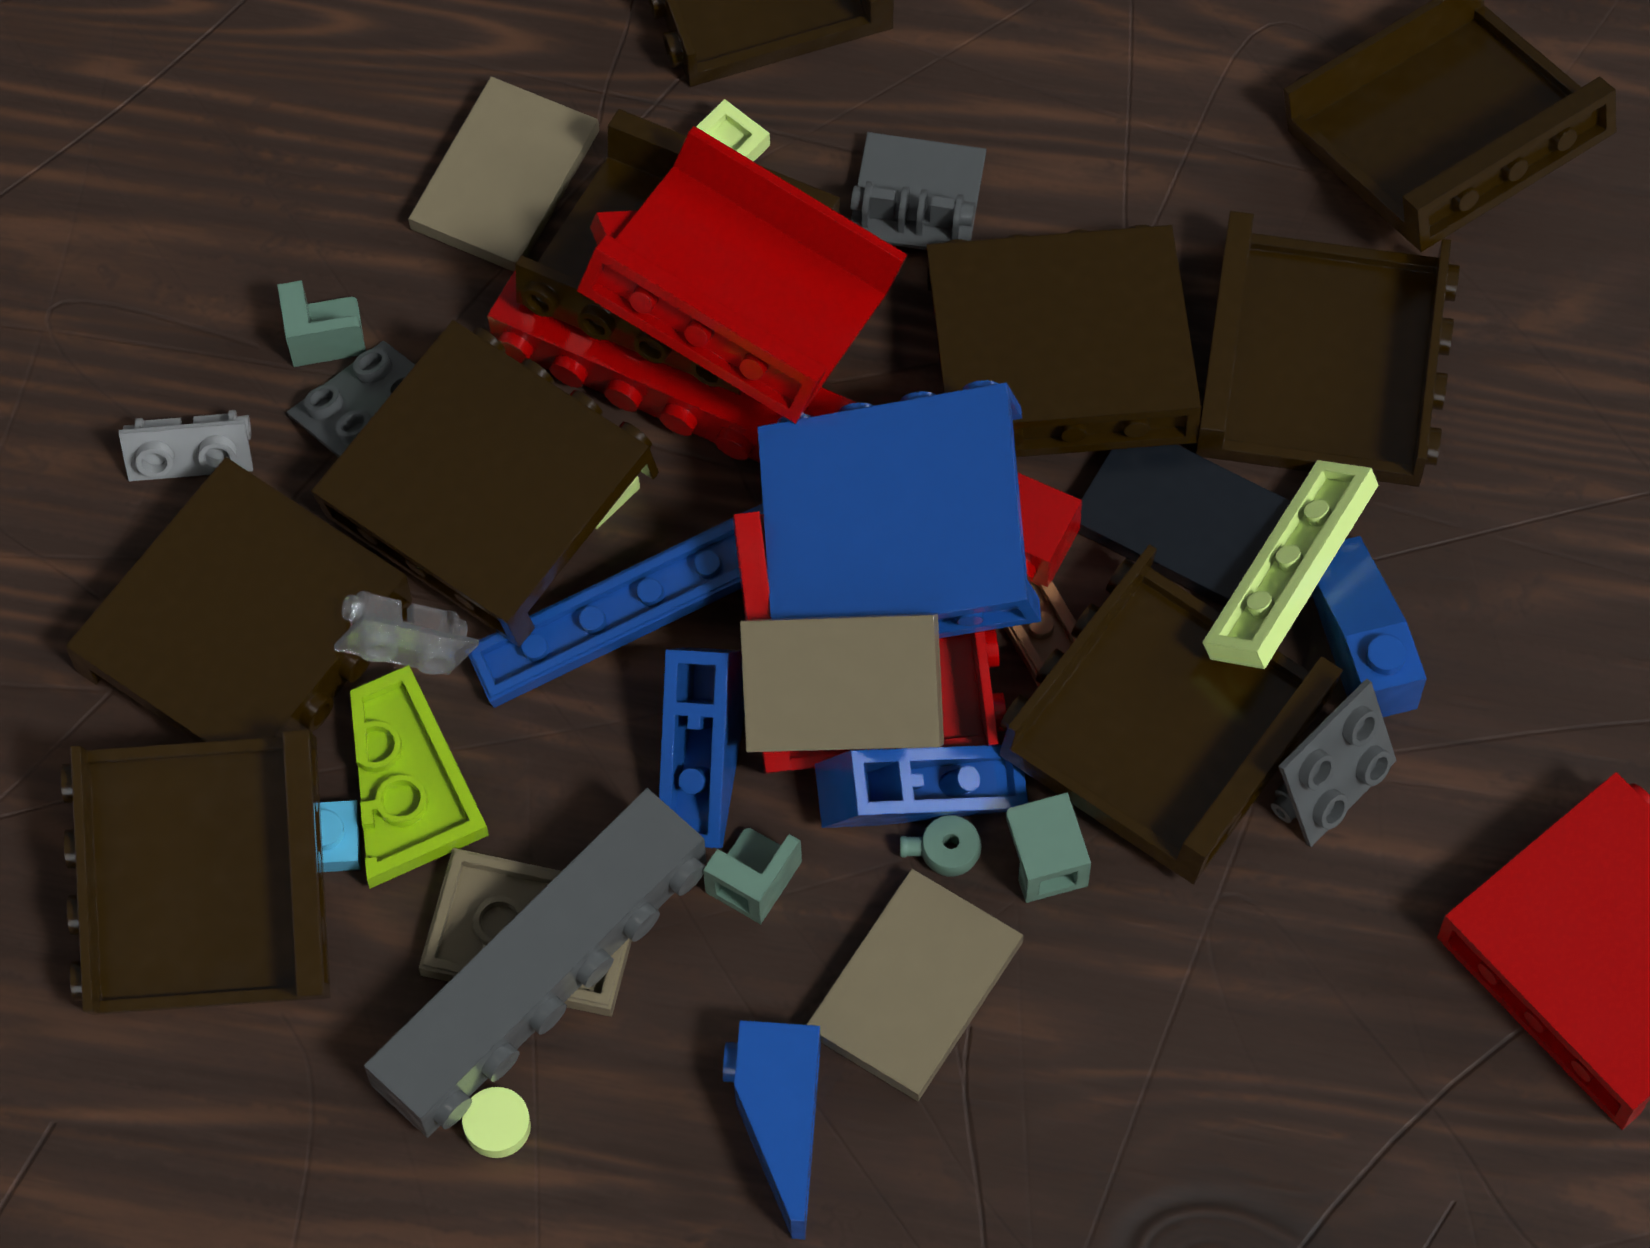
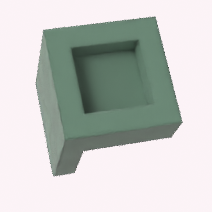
M302 280L277 284L285 336L293 367L355 357L366 351L358 301L355 297L351 296L308 304Z
M1068 792L1011 807L1007 810L1006 820L1020 860L1018 881L1026 903L1088 886L1091 861Z
M751 828L744 829L728 854L717 849L703 869L705 893L761 925L802 863L801 840L789 834L782 845H779Z

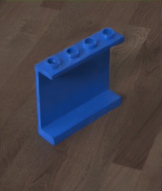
M975 381L965 385L960 391L938 395L925 391L913 392L903 396L898 402L876 406L869 403H851L841 407L836 413L814 417L802 414L796 424L785 417H781L775 424L757 427L771 619L938 613L939 638L1042 622L1039 596L1027 579L1013 420L1022 419V409L1007 382Z

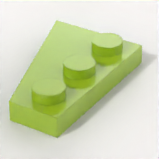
M407 665L350 690L361 797V820L366 853V876L369 888L371 889L452 852L453 848L460 849L489 836L487 825L410 666Z

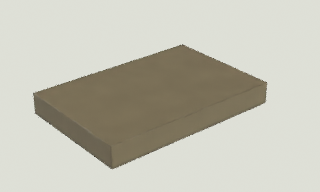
M491 76L408 218L410 229L514 272L515 264L520 256L528 258L600 131L599 120Z
M938 613L750 619L740 621L746 752L926 748L944 745Z
M453 848L420 961L419 971L421 976L449 982L562 871ZM628 939L611 955L614 959L612 966L595 985L586 988L582 984L564 1002L567 1008L612 1017L632 942L631 939Z
M911 869L807 1025L820 1026L822 1044L918 1102L1022 945L1024 935L926 876Z

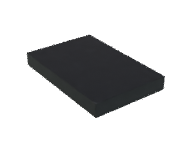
M1177 444L1111 450L1081 499V524L1078 533L1135 562L1149 544L1157 549L1151 566L1153 570L1225 607L1291 501Z

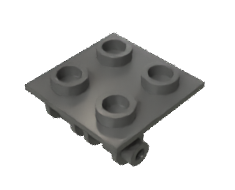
M867 132L858 184L853 187L851 210L853 211L851 221L893 246L927 250V244L945 243L955 239L971 241L987 149Z
M383 340L374 348L360 354L351 365L328 382L310 391L306 398L288 410L287 414L332 453L340 457L413 369L415 364Z
M1366 679L1279 765L1284 784L1275 791L1276 800L1271 804V808L1286 823H1290L1296 817L1305 842L1310 847L1328 830L1338 826L1344 819L1347 811L1371 786L1379 784L1386 777L1391 766L1397 761L1370 680Z

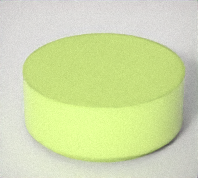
M504 1087L486 1088L471 1097V1106L462 1117L464 1133L470 1146L479 1154L490 1158H503L517 1152L527 1141L531 1129L530 1116L524 1100L516 1092Z

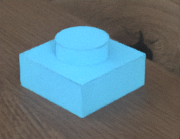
M357 800L320 802L324 872L361 870L360 808Z

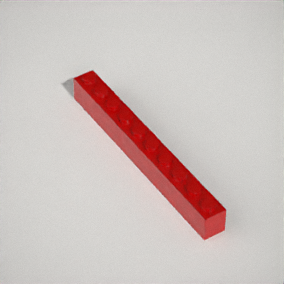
M516 270L487 315L491 334L503 344L506 349L505 353L516 361L522 363L525 358L531 359L541 367L550 370L555 378L568 386L580 388L584 385L604 394L612 404L620 409L629 412H635L639 409L659 418L663 425L677 434L690 436L693 433L715 443L719 450L731 458L737 460H747V458H750L760 463L757 427L775 424L778 419L783 417L744 392L739 395L722 387L705 385L686 372L664 363L650 362L637 352L609 340L592 338L582 329L551 316L542 317L533 313L526 306L516 302ZM821 387L803 414L814 417L836 413L841 407L857 402ZM1018 473L1027 579L1030 583L1048 587L1080 530L1082 500Z

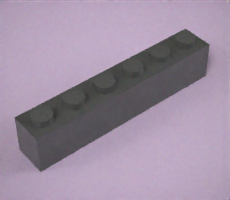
M646 788L364 1065L371 1086L426 1138L439 1126L443 1129L453 1126L471 1106L472 1099L470 1096L487 1079L495 1082L512 1068L520 1055L517 1049L535 1031L542 1035L560 1020L567 1008L564 1002L582 984L586 988H590L608 972L614 961L611 955L628 939L636 942L645 936L660 916L658 909L674 893L682 896L698 883L703 876L704 863L707 861L704 838L651 790Z

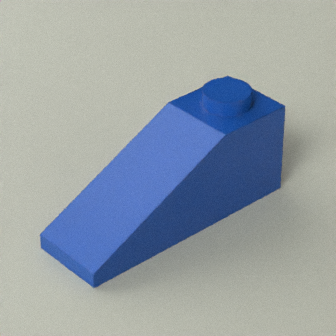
M1357 536L1345 539L1312 592V596L1336 666L1343 670L1340 678L1346 696L1348 697L1363 681L1368 679L1372 682L1383 717L1418 709L1427 677L1408 623L1362 538Z
M693 647L666 649L659 798L704 838L706 848H723L745 718L741 650Z
M1002 745L850 750L815 764L822 828L880 826L935 820L945 815L964 817L1007 812L1011 807L1028 803L1025 772L999 755Z
M740 1020L738 1043H725L723 1082L734 1083L736 1106L791 1238L805 1240L821 1051L820 1026Z

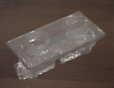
M360 591L356 596L347 595L343 602L342 618L350 621L351 627L334 644V650L358 655L370 662L386 661L404 666L409 665L410 667L418 668L419 671L425 674L449 675L479 645V639L466 637L468 631L467 622L459 619L455 611H445L412 603L407 608L408 622H405L402 619L401 600L371 594L367 591Z

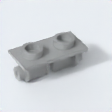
M229 410L228 414L193 416V424H182L181 417L145 421L143 418H135L134 425H124L123 430H119V438L129 482L211 475L225 457L247 471H253L249 440H251L249 415L237 416L236 410Z

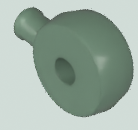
M945 815L933 820L924 830L921 837H900V857L922 856L932 871L946 877H955L968 872L978 861L981 854L982 844L976 828L967 819L956 815ZM947 843H953L957 847L949 849L946 848L944 845H946Z

